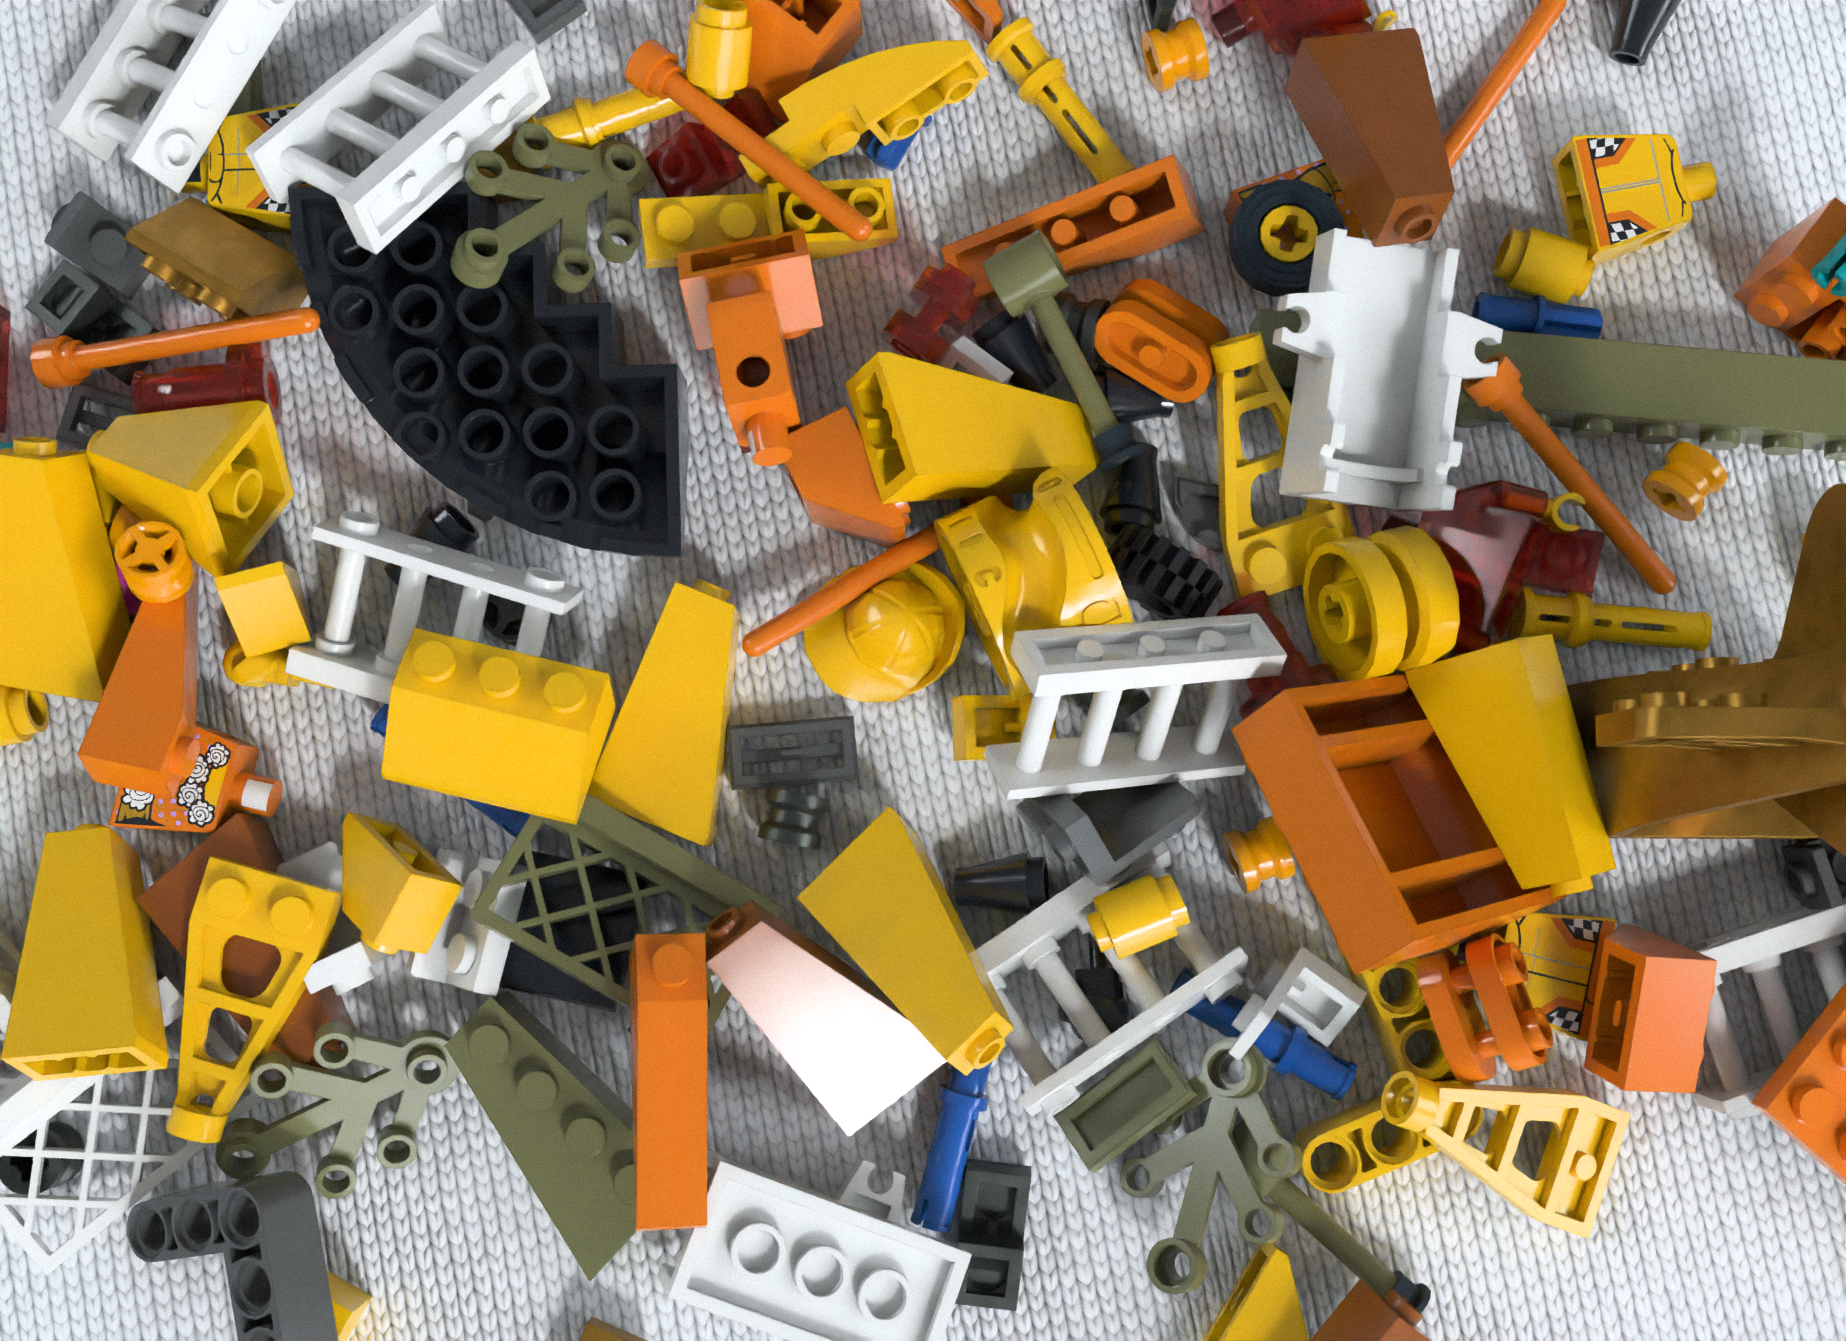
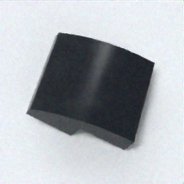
M532 851L536 869L572 860ZM522 855L517 864L526 866L524 855ZM600 865L585 867L593 902L630 893L625 871ZM576 869L539 878L547 914L585 905ZM636 876L639 891L647 889L648 883ZM530 881L526 882L516 922L539 917ZM633 902L596 911L605 948L632 941L638 922ZM587 914L550 923L555 947L562 953L573 957L596 950ZM541 926L524 930L545 942ZM513 942L510 943L499 987L616 1012L618 1003ZM631 950L608 956L613 980L622 987L629 967ZM599 959L582 963L603 976Z

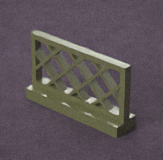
M587 793L577 825L530 815L470 910L468 917L630 1010V990L614 982L608 956L630 951L634 940L605 948L596 911L633 902L640 933L651 934L642 900L668 894L680 901L687 926L659 934H680L705 931L709 923L720 913L731 907L740 909L751 900L775 916H778L783 906ZM543 822L568 837L573 860L536 869L530 842ZM579 843L597 854L582 857ZM522 855H524L527 871L510 875ZM607 861L622 867L625 871L630 893L593 902L585 867ZM576 869L585 905L547 914L539 878ZM636 876L654 887L639 891ZM530 881L539 917L510 923L489 911L490 906L502 888ZM693 909L711 920L696 924ZM587 914L596 950L569 957L557 950L550 923ZM541 926L545 942L524 930ZM599 959L603 976L582 963ZM706 963L708 1037L728 1002L731 993L723 983H721L717 992H714L711 977L716 974L711 968L708 969Z

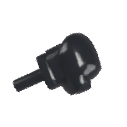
M1088 932L1090 969L1075 970V981L1112 1034L1130 1022L1125 986L1114 968H1106L1105 954L1100 952L1096 941ZM1058 1003L1059 1020L1070 1023L1073 1033L1083 1040Z

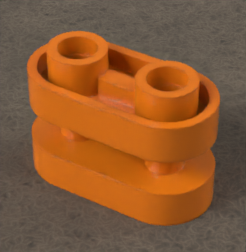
M1136 279L1123 287L1112 302V305L1108 307L1098 320L1094 340L1097 352L1107 363L1164 398L1184 403L1196 400L1206 391L1216 373L1210 346L1229 339L1230 335L1226 326L1217 317L1163 284L1151 279Z
M1497 933L1468 941L1465 949L1467 963L1463 965L1460 964L1457 957L1448 949L1418 958L1416 971L1423 998L1447 1063L1461 1084L1471 1085L1494 1078L1496 1075V1055L1501 1054L1507 1065L1514 1071L1524 1070L1546 1062V1048L1553 1046L1552 1030L1544 1012L1539 1007L1533 1008L1524 981L1528 980L1527 964L1521 950L1514 942L1506 943ZM1476 989L1490 1026L1489 1029L1485 1027L1472 990Z

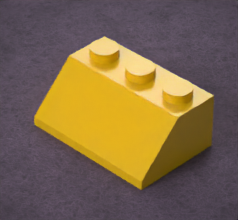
M414 628L391 686L381 775L386 780L577 825L616 709L609 673Z

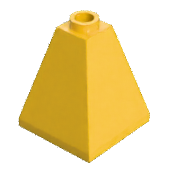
M258 400L118 416L106 430L95 432L87 445L86 456L88 463L95 468L102 487L144 521L163 522L170 524L179 531L190 558L215 578L233 574L238 570L295 495L270 406L268 403Z

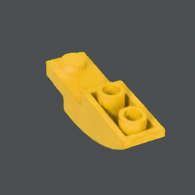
M968 40L930 41L902 45L872 53L837 66L804 83L779 99L778 102L789 121L764 139L809 173V170L829 156H837L850 150L857 144L860 135L869 129L884 146L893 140H902L913 135L922 127L925 118L946 104H954L967 98L976 89L978 82L988 76L989 73ZM742 154L738 156L749 177L764 190L767 184L778 183Z
M890 178L820 181L870 220L872 234L863 242L852 240L780 183L767 184L764 193L639 199L637 214L644 269L678 267L677 254L800 229H804L811 261L837 257L894 243L898 239Z

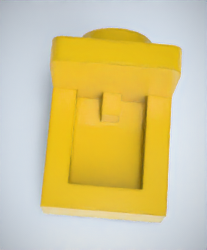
M1033 694L1025 695L1017 700L1012 699L1009 695H961L951 697L954 761H986L984 757L986 745L1021 742ZM1054 720V724H1053L1052 731H1051V734H1050V738H1049V739H1054V737H1055V733H1056V721H1055V720Z

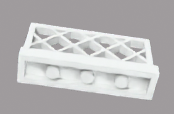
M174 973L165 976L158 982L164 1027H167L183 1014L185 986ZM210 1020L205 1043L207 1054L208 1046L210 1045L223 1061L230 1063L235 1061L239 1053ZM168 1059L167 1068L179 1069V1059ZM148 1070L146 1072L142 1104L103 1102L106 1075L43 1081H35L33 1079L0 1105V1157H33L28 1194L0 1193V1224L46 1276L209 1144L187 1140V1144L176 1153L146 1152L150 1115L170 1116L172 1106L152 1105L156 1070ZM250 1081L246 1086L250 1093L237 1102L233 1110L228 1113L225 1125L241 1118L264 1099L252 1090ZM95 1083L92 1102L73 1101ZM202 1094L198 1096L196 1102H201ZM60 1110L91 1111L86 1149L46 1147L50 1118ZM101 1112L141 1114L136 1151L96 1149ZM37 1129L35 1147L16 1146ZM44 1157L84 1159L79 1197L39 1195ZM94 1160L133 1161L131 1189L120 1198L90 1197ZM144 1162L162 1163L142 1179ZM12 1205H27L25 1220ZM37 1207H78L74 1235L52 1252L34 1232ZM88 1208H105L101 1214L86 1225Z

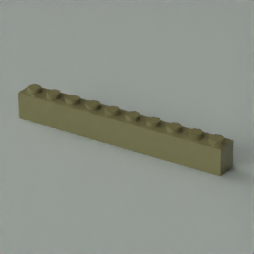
M1260 309L1249 326V333L1261 332L1269 366L1292 405L1299 354L1272 343L1274 330L1286 327L1291 332L1297 333L1301 327V318L1297 312ZM1503 331L1500 344L1486 346L1482 341H1478L1475 346V356L1481 363L1497 353H1505L1521 372L1519 381L1524 386L1521 393L1522 396L1549 427L1574 428L1573 435L1579 438L1602 439L1613 436V432L1636 434V441L1644 444H1668L1675 442L1676 438L1699 439V447L1710 450L1734 449L1739 447L1740 443L1761 445V452L1768 455H1794L1801 453L1803 449L1823 450L1825 459L1846 461V361ZM1251 366L1246 367L1245 375L1250 372ZM1462 379L1455 427H1482L1487 425V421L1510 423L1500 411L1492 412L1487 406L1479 407L1462 388L1463 381L1465 380ZM1511 424V430L1517 432V430Z

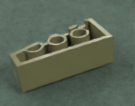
M509 991L497 994L496 997L490 996L444 1046L586 1277L591 1281L636 1233L633 1111Z

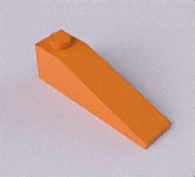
M1172 154L940 248L957 306L965 307L998 297L986 274L983 261L1038 229H1041L1049 240L1069 277L1154 252L1206 232V228L1189 173Z
M193 559L191 561L195 567V579L187 592L167 603H150L143 600L77 753L93 782L173 798L181 777L188 778L196 766L199 755V741L196 739L199 564Z
M705 933L636 934L629 956L635 1231L706 1228L708 1000Z

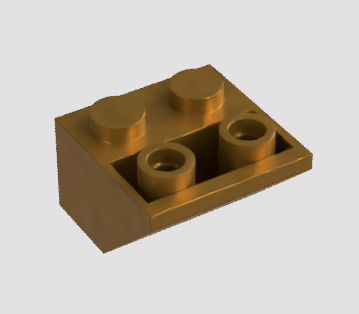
M192 196L132 227L124 240L145 255L140 263L142 268L166 282L168 288L198 306H201L203 303L219 313L218 316L224 321L300 308L308 295L303 271L298 268L296 256Z

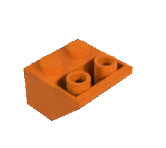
M740 0L748 6L747 18L753 22L748 85L738 91L783 125L787 123L789 119L778 100L804 83L837 67L863 35L861 2L859 0Z
M1836 197L1777 238L1733 296L1747 306L1749 314L1756 321L1765 326L1777 328L1797 343L1799 351L1805 357L1846 361V296L1841 297L1831 294V289L1838 282L1836 278L1824 290L1811 276L1812 268L1818 262H1821L1846 233V205Z
M804 229L677 254L679 283L696 351L714 350L705 304L769 290L772 291L785 339L797 338L806 334L811 328L824 326Z
M846 406L789 433L792 456L783 463V466L811 523L888 549L906 539L905 526L911 524L908 515L911 512L908 502L882 504L858 424H855Z
M1621 924L1604 939L1584 1068L1623 1091L1695 1093L1699 1066L1704 1055L1703 1042L1710 1001L1715 990L1714 978L1717 960L1634 924Z

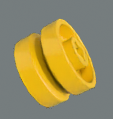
M1409 525L1378 531L1366 538L1353 536L1329 541L1316 547L1306 564L1303 583L1305 615L1311 638L1321 659L1336 677L1345 681L1376 678L1393 673L1395 669L1407 671L1447 658L1455 646L1460 624L1459 595L1446 557L1438 543L1423 529Z

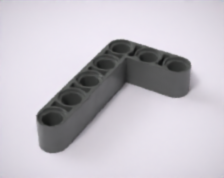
M284 1171L253 1176L242 1180L235 1179L198 1185L141 1202L130 1211L127 1220L128 1241L135 1255L145 1262L152 1263L217 1253L224 1254L238 1341H339L315 1201L310 1185L297 1172Z

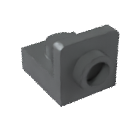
M79 191L70 203L62 206L55 214L51 223V230L46 235L44 242L130 300L150 274L140 266L145 255L124 240L133 226L106 210L90 196Z
M1807 839L1781 848L1786 862L1783 868L1785 883L1793 897L1800 901L1801 906L1808 907V909L1821 910L1844 904L1842 897L1846 896V856L1839 853L1823 839Z

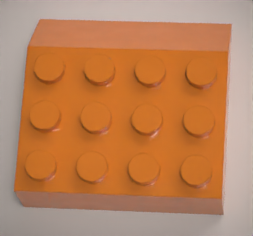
M1406 674L1285 689L1231 729L1242 751L1245 765L1259 784L1272 810L1276 826L1284 834L1303 872V878L1307 887L1315 895L1334 933L1338 949L1346 957L1355 975L1471 941L1567 897L1566 895L1552 897L1549 885L1522 890L1408 685Z

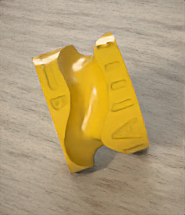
M1052 467L1044 471L1033 483V501L1029 509L1019 511L1006 507L996 495H990L934 520L935 533L956 589L965 601L966 612L994 670L1012 699L1017 700L1031 693L1010 655L1015 631L1134 623L1125 592L1100 533L1078 492L1058 467Z

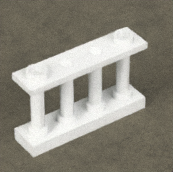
M120 0L44 123L91 156L106 163L119 142L128 145L129 148L124 154V158L169 190L179 194L296 0H219L209 17L198 14L206 0ZM184 36L194 39L176 71L167 68L166 65ZM154 89L161 92V96L145 122L141 124L134 121L133 119L150 91Z
M424 0L250 144L245 151L270 199L279 203L289 195L288 188H297L305 181L336 198L357 244L377 254L465 176L470 158L474 153L481 150L493 151L547 103L551 97L534 47L515 39L489 63L450 45L435 3ZM436 68H440L467 81L446 100L416 87ZM394 104L424 118L401 139L372 125L375 120ZM349 143L379 157L356 178L326 163Z
M342 511L340 515L313 526L311 539L340 547L324 631L312 635V641L289 648L285 673L389 705L392 683L413 630L417 627L428 575L464 585L452 637L479 642L489 594L525 604L515 652L541 657L551 613L563 616L581 601L584 589L565 584V576L549 569L534 567L523 571L380 527V519L367 513ZM366 556L402 566L385 649L378 652L355 645V639L350 636Z
M1258 613L1015 631L1010 655L1033 697L1021 742L986 745L984 757L1006 800L1243 775L1246 769L1245 762L1224 731L1241 681L1247 678L1280 676L1287 653ZM1213 682L1199 724L1169 728L1183 685ZM1154 687L1141 730L1110 733L1123 690ZM1094 692L1082 735L1078 737L1049 739L1061 696Z
M1164 841L1133 862L1126 872L1111 878L1100 887L1085 875L976 949L1014 1026V1029L1004 1038L1005 1042L1035 1086L1018 1098L1031 1117L1043 1110L1047 1117L1062 1111L1080 1096L1076 1086L1206 997L1212 1005L1216 1004L1235 992L1245 982L1240 974L1247 970L1248 957L1239 946L1220 959L1191 918L1190 923L1176 928L1178 935L1173 937V939L1195 968L1198 975L1168 996H1165L1136 953L1118 960L1113 948L1103 953L1144 1010L1143 1013L1111 1034L1057 955L1060 950L1057 942L1078 928L1082 934L1089 932L1094 938L1085 916L1096 911L1092 898L1148 874H1152L1154 879L1167 874L1164 870L1171 866L1172 863L1170 849ZM1023 965L1028 970H1037L1089 1047V1050L1058 1071H1056L1003 991L1007 986L1003 979Z
M1846 896L1842 897L1844 904L1834 908L1813 910L1801 906L1683 945L1717 960L1714 978L1715 990L1710 1001L1705 1035L1723 1084L1696 1092L1695 1096L1699 1106L1726 1114L1729 1119H1742L1758 1115L1762 1112L1751 1102L1780 1066L1777 1065L1748 1075L1717 988L1718 985L1723 983L1720 974L1742 967L1744 973H1751L1782 1061H1784L1803 1035L1778 968L1783 963L1781 954L1802 947L1803 952L1811 953L1830 1003L1846 982V966L1838 947L1844 943L1841 934L1846 932Z

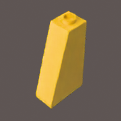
M877 352L845 383L882 504L1033 493V483L1041 473L1052 467H1058L1074 485L1102 463L1091 441L1094 435L1081 405L891 352Z
M37 436L13 438V448L0 450V685L100 702L131 629V623L86 453L57 449V440L54 438Z
M696 579L692 588L675 581L595 769L587 793L619 812L702 846L712 847L717 833L727 744V726H729L741 613L735 605L728 603L731 596L729 591L704 580Z
M1552 634L1516 638L1405 671L1408 685L1522 890L1549 885L1552 897L1578 893L1594 888L1591 876L1616 869Z
M889 805L796 898L948 1063L967 1076L974 1068L980 1069L987 1066L1000 1054L1005 1045L1004 1038L1014 1029V1026L918 834Z
M88 823L78 825L74 830L45 834L1 1054V1060L35 1081L167 1069L169 1055L148 914L135 900L144 892L140 856L137 851L109 826Z

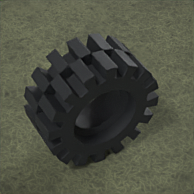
M1125 524L1108 550L1126 597L1140 603V607L1145 610L1155 612L1163 620L1204 617L1223 587V581L1218 579L1219 575L1215 571L1208 569V565L1204 561L1193 558L1190 555V551L1182 546L1180 548L1172 544L1171 539L1163 535L1158 537L1151 529L1146 527L1141 529L1137 524Z

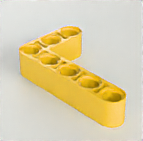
M1341 953L1353 983L1367 992L1362 1005L1392 1075L1400 1071H1408L1433 1082L1460 1083L1447 1063L1418 983L1416 964L1419 956L1355 975L1346 957ZM1397 968L1404 977V992L1396 1001L1387 1003L1380 994V979L1388 970ZM1424 1029L1430 1038V1051L1426 1058L1420 1062L1411 1063L1405 1050L1406 1042L1411 1034L1417 1030ZM1382 1094L1311 1123L1299 1130L1292 1139L1299 1145L1303 1155L1302 1166L1297 1173L1319 1191L1331 1194L1344 1192L1440 1150L1417 1132H1412L1397 1126V1136L1392 1144L1385 1148H1375L1371 1135L1375 1124L1384 1118L1381 1110ZM1475 1106L1463 1141L1473 1136L1480 1127L1483 1117L1482 1107ZM1322 1143H1335L1338 1149V1160L1335 1166L1328 1172L1314 1173L1310 1161L1315 1148Z

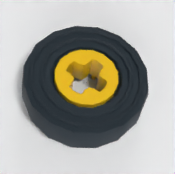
M1275 180L1256 188L1239 204L1228 230L1229 255L1237 274L1255 290L1272 297H1281L1293 293H1306L1309 290L1316 236L1334 228L1345 230V223L1336 203L1321 188L1302 180ZM1287 224H1290V227L1293 228L1294 236L1303 240V242H1296L1290 252L1280 250V239L1270 236V233H1278L1282 225L1287 226Z

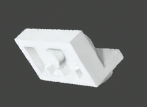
M441 848L437 852L436 860L463 887L427 954L410 951L406 973L414 977L447 983L471 992L496 997L511 941L469 918L468 914L502 860ZM517 864L510 875L526 872L527 867ZM526 882L502 888L490 906L489 911L510 923H516Z

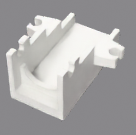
M1338 228L1316 236L1308 293L1286 294L1279 297L1277 311L1281 312L1291 309L1296 311L1301 318V327L1297 333L1291 332L1286 327L1274 330L1272 343L1299 354L1278 494L1396 512L1453 510L1456 488L1455 486L1447 485L1446 481L1449 468L1451 466H1459L1463 442L1452 441L1462 379L1496 376L1498 362L1481 363L1475 356V346L1478 341H1482L1486 346L1500 344L1503 329L1462 312L1451 311L1460 249L1447 247L1439 251H1432L1397 244L1373 247L1371 240L1347 236V230Z
M707 1149V1167L712 1171L707 1183L706 1228H690L676 1267L662 1262L657 1276L669 1298L783 1338L784 1341H942L972 1254L960 1246L899 1224L906 1175L888 1168V1182L886 1186L879 1191H871L867 1179L869 1173L875 1169L876 1164L859 1157L833 1198L825 1193L773 1175L759 1167L738 1162L724 1154Z

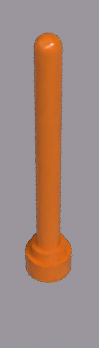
M1540 0L1446 133L1443 141L1450 171L1565 9L1567 0Z
M655 39L644 42L635 50L629 59L625 71V78L628 83L648 98L656 96L659 99L670 98L852 240L863 242L871 236L872 224L868 218L684 78L683 69L678 65V57Z
M301 307L87 345L80 340H74L69 336L62 335L37 340L31 348L30 361L34 375L44 387L59 389L79 385L94 369L312 333L320 326V316L313 308Z
M1503 352L1497 353L1483 361V364L1494 361L1498 362L1496 376L1465 379L1462 388L1479 407L1487 406L1492 412L1500 411L1568 492L1576 493L1583 497L1585 505L1581 507L1655 593L1665 595L1672 592L1676 586L1674 574L1522 396L1521 393L1524 386L1519 381L1521 372Z
M1009 494L996 495L1006 507L1015 509ZM987 496L962 498L960 500L961 507L954 511ZM934 523L747 633L742 640L743 651L751 657L761 656L868 592L872 587L893 577L940 549Z

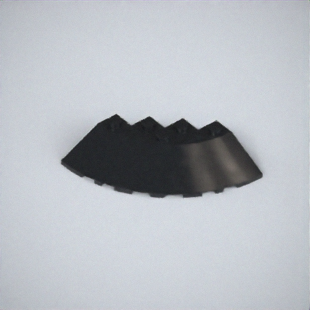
M466 181L457 182L377 254L357 244L335 197L316 187L288 188L291 232L298 268L303 271L306 289L312 303L309 306L316 310L320 316L319 328L335 357L333 360L358 400L365 405L376 422L409 457L458 495L487 513L531 533L580 548L637 557L683 558L689 449L687 380L677 364L625 365L624 322L611 302L562 304L561 288L557 286L552 277V268L557 258L545 241L528 242L509 254L507 265L500 280L492 287L478 289L462 283L454 275L450 265V258L458 238L464 232L476 228H486L493 231L498 227L497 203L491 196H482L473 192L468 187ZM474 249L479 255L490 257L484 251Z

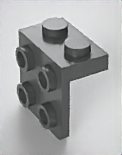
M1178 781L1087 791L1073 800L1065 794L1023 798L1024 800L1016 805L1020 816L1030 830L1038 838L1043 835L1054 853L1064 864L1072 860L1098 887L1111 878L1126 872L1133 862L1165 839L1181 832L1186 824L1201 812V806L1196 796Z

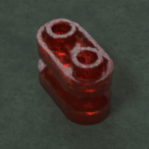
M945 263L941 270L928 265L912 287L910 297L922 307L921 310L914 317L898 308L883 328L881 338L903 356L938 365L950 348V345L937 332L943 324L958 332L962 331L980 305L979 300L972 294L977 284L964 272L949 263Z

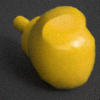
M238 640L224 654L222 667L225 676L241 686L266 687L271 683L298 687L300 682L336 689L285 673L289 653L287 648L246 658Z

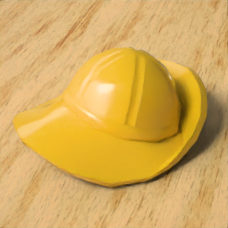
M918 561L804 629L805 653L823 683L833 692L859 702H894L938 680L955 661L965 632V601L947 576L931 565ZM861 565L851 567L850 569L846 570L845 572L826 582L819 590L823 589L824 587L828 586L834 581L840 579L841 577L845 576L846 574L850 573L851 571L855 570Z

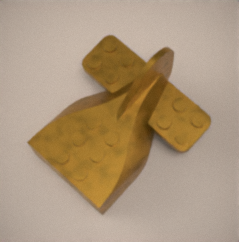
M1846 483L1830 487L1821 496L1812 512L1806 528L1782 636L1773 658L1764 659L1763 662L1740 665L1739 658L1737 657L1695 659V663L1671 665V670L1648 671L1646 674L1567 685L1608 838L1823 839L1839 853L1846 856Z

